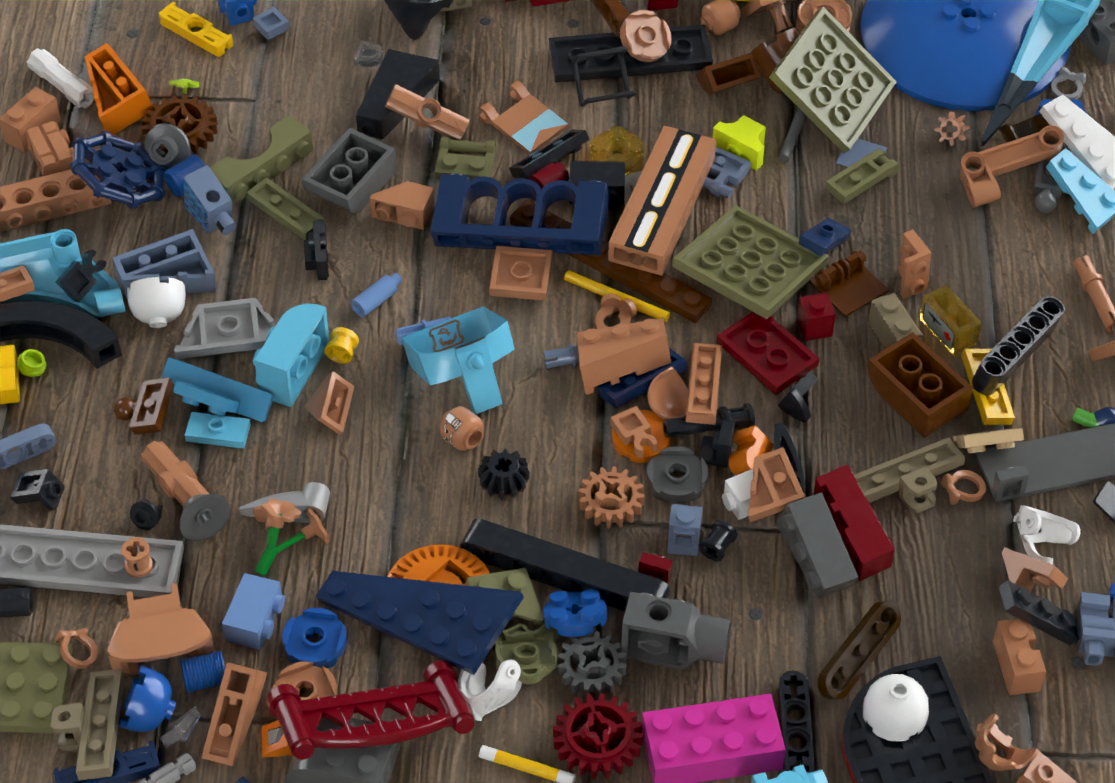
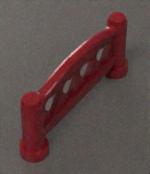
M437 661L429 665L423 674L424 682L307 700H301L294 686L282 684L274 687L266 697L270 713L277 717L292 755L300 760L310 758L314 754L315 748L375 747L412 740L446 727H452L459 734H466L474 727V716L457 684V673L453 665L448 661ZM419 703L437 712L435 715L425 714L422 717L412 715L416 704ZM390 708L406 717V719H394L393 721L385 722L381 720V716L385 709ZM359 713L373 721L374 724H362L359 727H352L349 725L353 714ZM327 718L341 726L342 729H330L327 732H320L317 730L321 719Z

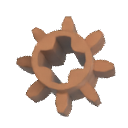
M952 111L948 114L949 119L942 116L938 118L941 125L935 128L934 131L940 132L942 136L939 140L940 142L947 139L950 140V145L954 146L956 145V138L961 141L967 139L963 134L965 130L970 129V126H965L963 122L966 117L965 115L955 118V113ZM947 126H957L958 130L952 133V131L947 130Z

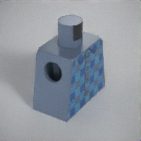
M205 165L184 176V206L186 210L207 233H212L218 229L223 235L232 233L237 226L232 219V200L210 167Z

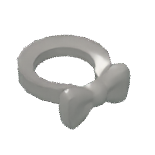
M1062 66L1059 70V75L1051 83V94L1055 98L1064 95L1069 100L1079 99L1082 95L1083 85L1086 82V74L1070 72L1069 69ZM1069 79L1075 82L1077 91L1073 94H1063L1056 86L1058 83Z

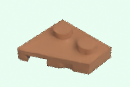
M783 447L754 457L753 480L751 481V497L748 508L750 523L781 512L787 504L805 498Z

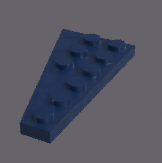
M339 571L331 572L316 595L319 602L434 657L448 661L453 666L472 675H475L524 598L520 591Z

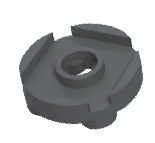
M680 446L667 447L660 451V455L654 459L652 457L648 463L647 482L653 491V496L660 501H696L701 497V492L707 484V464L702 457L700 460L695 456L694 451L689 448ZM677 470L680 471L681 475L685 476L681 478H674L671 475H673L674 471Z

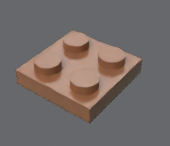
M496 246L489 296L546 301L552 264V250Z

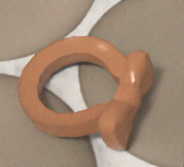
M970 470L956 471L953 475L947 473L941 481V485L949 493L951 505H956L959 500L967 502L979 501L986 492L985 481L977 473ZM959 479H969L977 485L978 492L976 494H967L957 490L954 484Z
M87 628L70 631L61 630L55 636L56 643L60 642L61 656L72 667L84 669L90 667L97 659V646L88 636L89 630ZM71 639H77L87 647L89 651V658L87 660L79 661L70 655L68 643Z

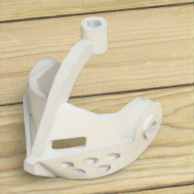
M1020 505L1019 512L1013 519V522H1017L1027 555L1052 565L1053 558L1041 556L1036 551L1033 543L1050 542L1071 545L1076 543L1080 537V527L1076 522L1029 506Z
M503 661L499 666L494 681L487 690L484 686L486 666L483 662L475 675L461 669L458 686L474 716V720L481 721L484 715L506 705L518 694L522 682L518 680L521 669L516 661Z

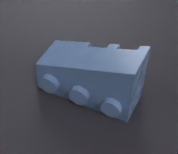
M193 229L112 258L114 275L125 298H127V288H130L132 282L151 277H159L160 283H169V278L180 280L185 284L186 294L216 291L215 273Z

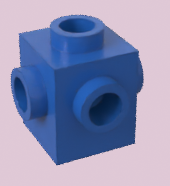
M217 0L220 12L225 13L230 26L252 21L253 17H255L253 5L257 4V0Z

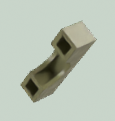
M288 115L269 128L271 145L263 154L244 160L225 157L210 167L230 196L232 205L247 196L246 192L263 179H272L312 152L311 131L291 115Z

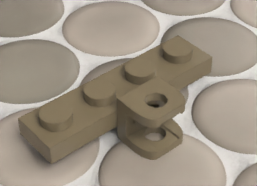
M948 437L857 473L854 477L869 503L899 491L898 497L911 512L919 513L935 506L936 498L932 492L937 489L935 476L964 465L965 456ZM917 497H921L925 499V501L922 503H918L914 499Z
M122 669L90 672L85 708L81 702L65 704L53 709L50 727L54 733H59L57 742L59 748L65 751L79 750L76 774L79 780L112 777L125 680ZM63 716H71L67 721H60ZM73 733L74 739H67Z

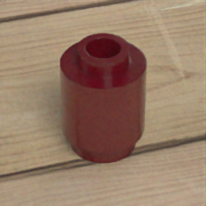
M556 162L555 164L550 163L528 179L534 181L542 189L553 181H569V173L563 164Z

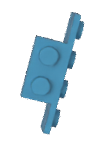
M174 358L167 359L161 379H171L174 384L173 393L182 395L183 402L194 406H199L200 402L209 405L208 411L225 416L226 412H233L265 422L274 395Z

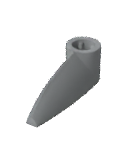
M311 482L304 486L303 491H291L266 496L240 506L239 511L243 516L255 517L253 514L254 507L262 506V503H268L269 499H277L291 502L295 505V508L301 511L300 517L294 518L293 522L309 523L307 510L310 508L319 517L320 521H323L330 498V490L324 484Z

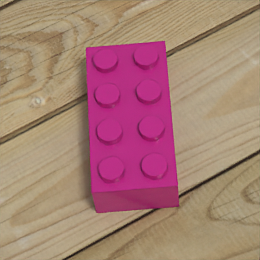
M771 693L649 711L642 714L643 742L653 783H698L783 770L786 749Z

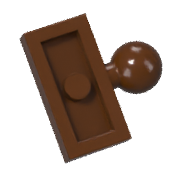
M170 378L143 381L137 402L128 397L119 399L114 406L115 415L121 420L131 419L129 428L134 434L160 432L173 392V382Z

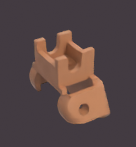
M177 583L171 584L172 593L143 599L134 600L133 592H126L129 618L117 623L107 649L112 670L122 669L124 676L139 673V662L166 659L189 653V657L193 658L197 655L200 656V654L206 655V653L214 652L212 635L209 628L194 609L182 608Z

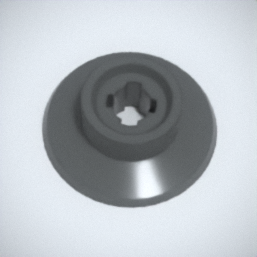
M158 124L152 127L145 137V150L149 153L152 161L163 165L166 171L190 156L191 148L187 136L174 125ZM162 145L168 149L169 152L167 154L161 149Z
M199 494L191 497L185 503L180 517V531L183 536L190 540L199 541L210 538L218 533L226 524L230 514V505L226 498L218 494Z

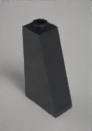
M388 49L356 113L357 131L369 137L384 139L405 117L385 107L395 84L424 98L440 79L439 60Z

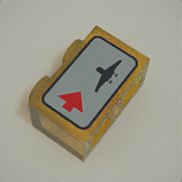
M947 285L923 296L919 319L953 356L962 353L964 349H970L977 345L982 322Z

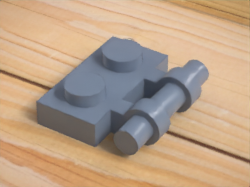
M716 147L715 160L708 173L716 177V179L713 180L706 177L702 187L710 190L712 195L717 197L722 195L729 199L734 189L726 186V184L730 183L738 186L750 171L751 162Z

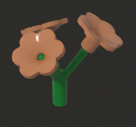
M269 499L268 503H262V506L253 508L255 519L258 522H265V530L268 531L267 547L254 570L263 576H266L277 553L303 538L307 540L316 535L325 544L329 543V536L325 528L322 526L319 517L310 508L307 510L309 525L300 529L301 533L275 547L279 529L283 528L284 522H293L294 518L300 517L301 511L295 508L293 503L277 499Z

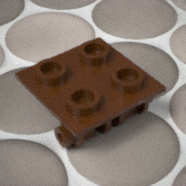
M853 251L846 259H839L838 262L832 263L830 268L820 270L818 275L809 280V283L821 294L828 293L832 305L844 317L889 292V289L864 266L866 255L862 251Z

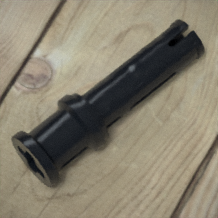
M744 403L742 407L727 409V407L722 406L717 409L715 425L685 422L686 416L663 419L662 423L665 437L670 438L713 430L721 431L723 420L735 422L734 429L749 428L755 426V415L752 405Z

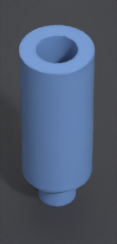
M394 273L392 276L384 275L351 300V307L354 312L360 317L368 315L398 291L397 286L402 282L401 276L398 273Z

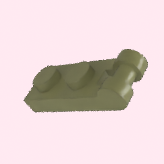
M878 148L827 180L825 189L841 203L846 204L886 177L896 175L900 169V164L894 159L889 160L887 154Z

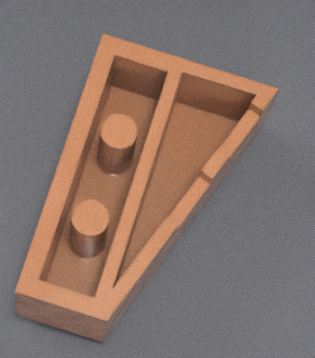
M664 318L646 319L642 322L617 324L612 327L577 332L579 364L586 395L593 393V387L609 381L611 385L620 382L619 377L633 372L638 376L671 363Z

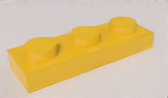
M964 349L961 357L971 386L972 378L982 359L992 349ZM1004 384L992 395L981 394L973 388L972 391L983 425L1012 424L1015 416Z

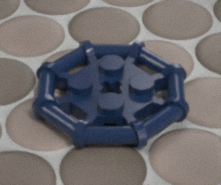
M104 130L100 134L87 138L78 137L73 141V162L70 164V169L73 174L78 175L91 188L95 197L99 198L101 196L125 204L130 209H136L138 205L150 201H161L165 196L163 183L166 169L163 165L152 161L149 153L142 147L143 144L139 141L134 143L111 135L109 131ZM99 145H100V147H101L100 150H94V149H92V147L99 146ZM146 179H153L152 185L147 183Z

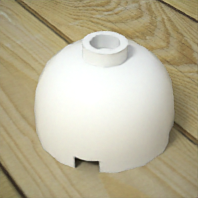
M159 277L144 278L132 282L130 288H127L128 305L132 314L141 322L149 324L152 328L167 326V323L180 316L184 309L186 297L185 284L180 280L169 278V283H160Z
M891 674L879 678L870 686L863 702V718L865 722L867 720L868 724L873 728V733L888 741L902 742L909 740V737L917 732L919 734L923 731L929 715L928 696L923 687L913 678L903 674Z

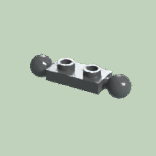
M1050 141L1045 142V143L1050 144V145L1055 144L1054 142H1050ZM1064 142L1062 146V151L1066 148V144ZM1048 160L1038 162L1033 194H1037L1034 204L1041 213L1052 212L1057 206L1056 198H1061L1062 194L1061 188L1046 168L1050 162Z

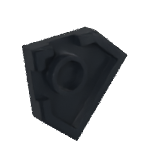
M313 219V232H308L309 240H304L306 270H317L318 280H328L325 220Z

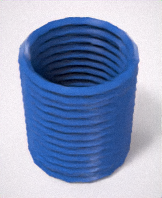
M191 155L165 171L164 180L170 191L177 197L184 196L183 177L204 167L205 164L198 156Z
M220 650L180 660L187 693L221 685L225 666Z

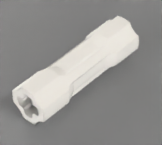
M37 48L31 52L27 65L32 71L59 89L78 108L83 107L86 109L92 104L94 91L89 84L73 75L45 49L40 50Z

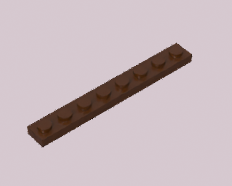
M526 199L510 215V224L517 227H532L536 204ZM547 211L544 228L571 229L572 223ZM604 240L601 255L566 253L694 323H697L712 305L711 297L666 273H663L661 276L608 261L609 243Z

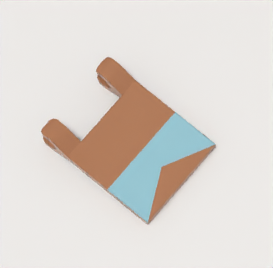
M515 81L510 85V88L513 89L510 92V97L518 103L501 115L497 113L490 103H485L480 107V111H482L479 115L481 121L493 125L529 155L568 128L567 122L532 96L520 81Z

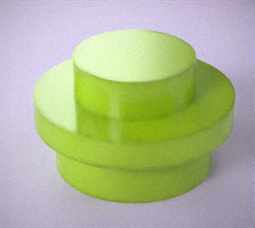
M28 349L18 356L16 366L22 374L29 377H37L45 372L46 361L40 351Z

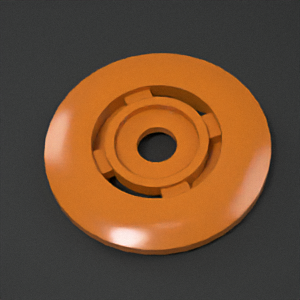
M430 545L415 549L400 558L391 568L387 577L463 585L462 581L454 573L466 581L467 577L490 574V572L477 556L465 549L451 545Z

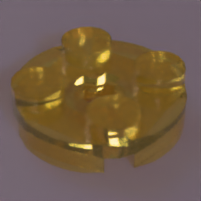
M613 126L609 131L597 135L590 143V160L625 162V176L636 172L642 166L645 146L635 134L626 131L621 126ZM613 151H620V152H622V154H619V153L612 154V152H613Z

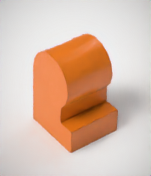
M756 425L736 431L733 441L738 446L736 451L731 453L729 457V467L732 473L737 476L753 469L754 457L772 451L774 444Z

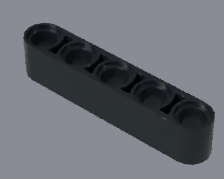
M1051 296L1042 298L982 359L972 378L973 388L984 395L995 393L1053 333L1065 311L1063 303Z

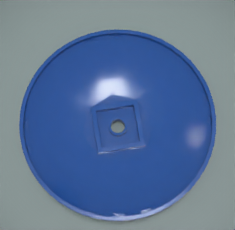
M867 0L861 17V42L863 48L897 81L894 87L903 93L925 103L953 110H995L1039 0ZM1070 46L1021 103L1036 97L1051 86L1054 78L1059 75L1060 68L1062 66L1065 67Z

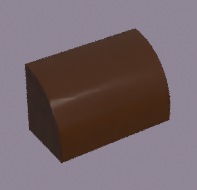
M752 53L704 67L696 74L701 87L708 94H713L762 77Z

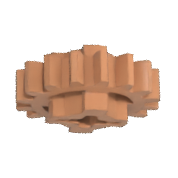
M616 466L612 467L611 472H606L605 468L601 467L599 475L591 471L589 473V480H582V487L578 491L579 509L585 510L586 519L595 517L594 525L596 526L603 521L606 522V528L610 529L612 523H617L619 528L623 527V520L626 519L628 522L633 523L634 514H641L645 498L643 494L644 486L643 484H638V477L636 475L629 478L627 469L617 473ZM595 492V499L592 500L591 496ZM631 495V500L628 503V496Z

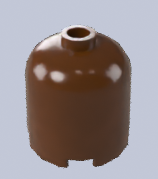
M796 27L776 35L777 41L767 46L763 42L751 51L769 86L778 94L785 93L769 76L801 34Z

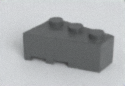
M822 492L787 504L775 523L803 571L808 587L819 598L852 586L857 580L858 575Z

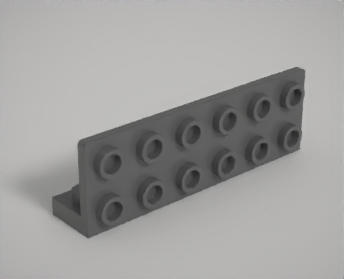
M1115 423L1015 443L1013 448H989L983 452H976L975 457L995 502L1115 478Z

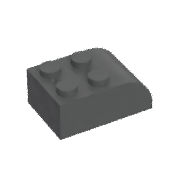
M349 127L302 178L303 188L352 213H357L370 202L371 195L379 192L397 172L395 148Z
M327 718L321 719L317 730L320 732H327L330 729H342L341 726ZM351 718L349 725L352 727H359L362 724H374V722ZM399 743L365 748H315L314 754L305 760H300L293 755L286 775V783H388L400 745Z

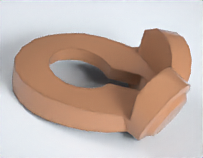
M607 294L602 297L600 302L601 309L598 311L595 319L596 329L608 327L604 324V320L607 317H611L617 311H619L618 319L620 324H630L631 318L637 312L634 302L628 298L620 301L619 297L615 294Z

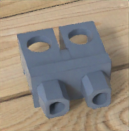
M1081 592L1076 610L1077 633L1079 636L1078 653L1083 654L1086 665L1098 666L1102 664L1104 656L1115 657V596L1108 618L1110 595Z

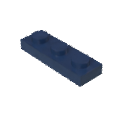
M669 348L670 364L638 376L635 372L619 377L620 382L611 385L610 381L597 386L599 396L614 408H618L641 394L648 392L653 379L666 369L673 367L678 374L687 370L686 360Z

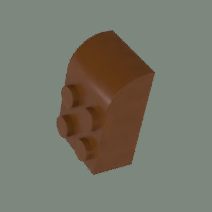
M914 332L868 359V373L879 395L924 438L969 408L973 387Z

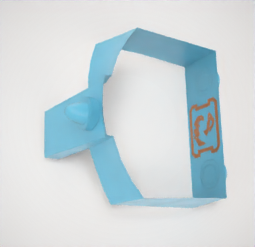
M480 307L402 337L410 366L429 385L462 376L474 414H479L503 404L492 363L515 349L508 321L485 307ZM485 336L484 339L478 342L455 349L458 346L464 345L466 343H469L471 341H474Z

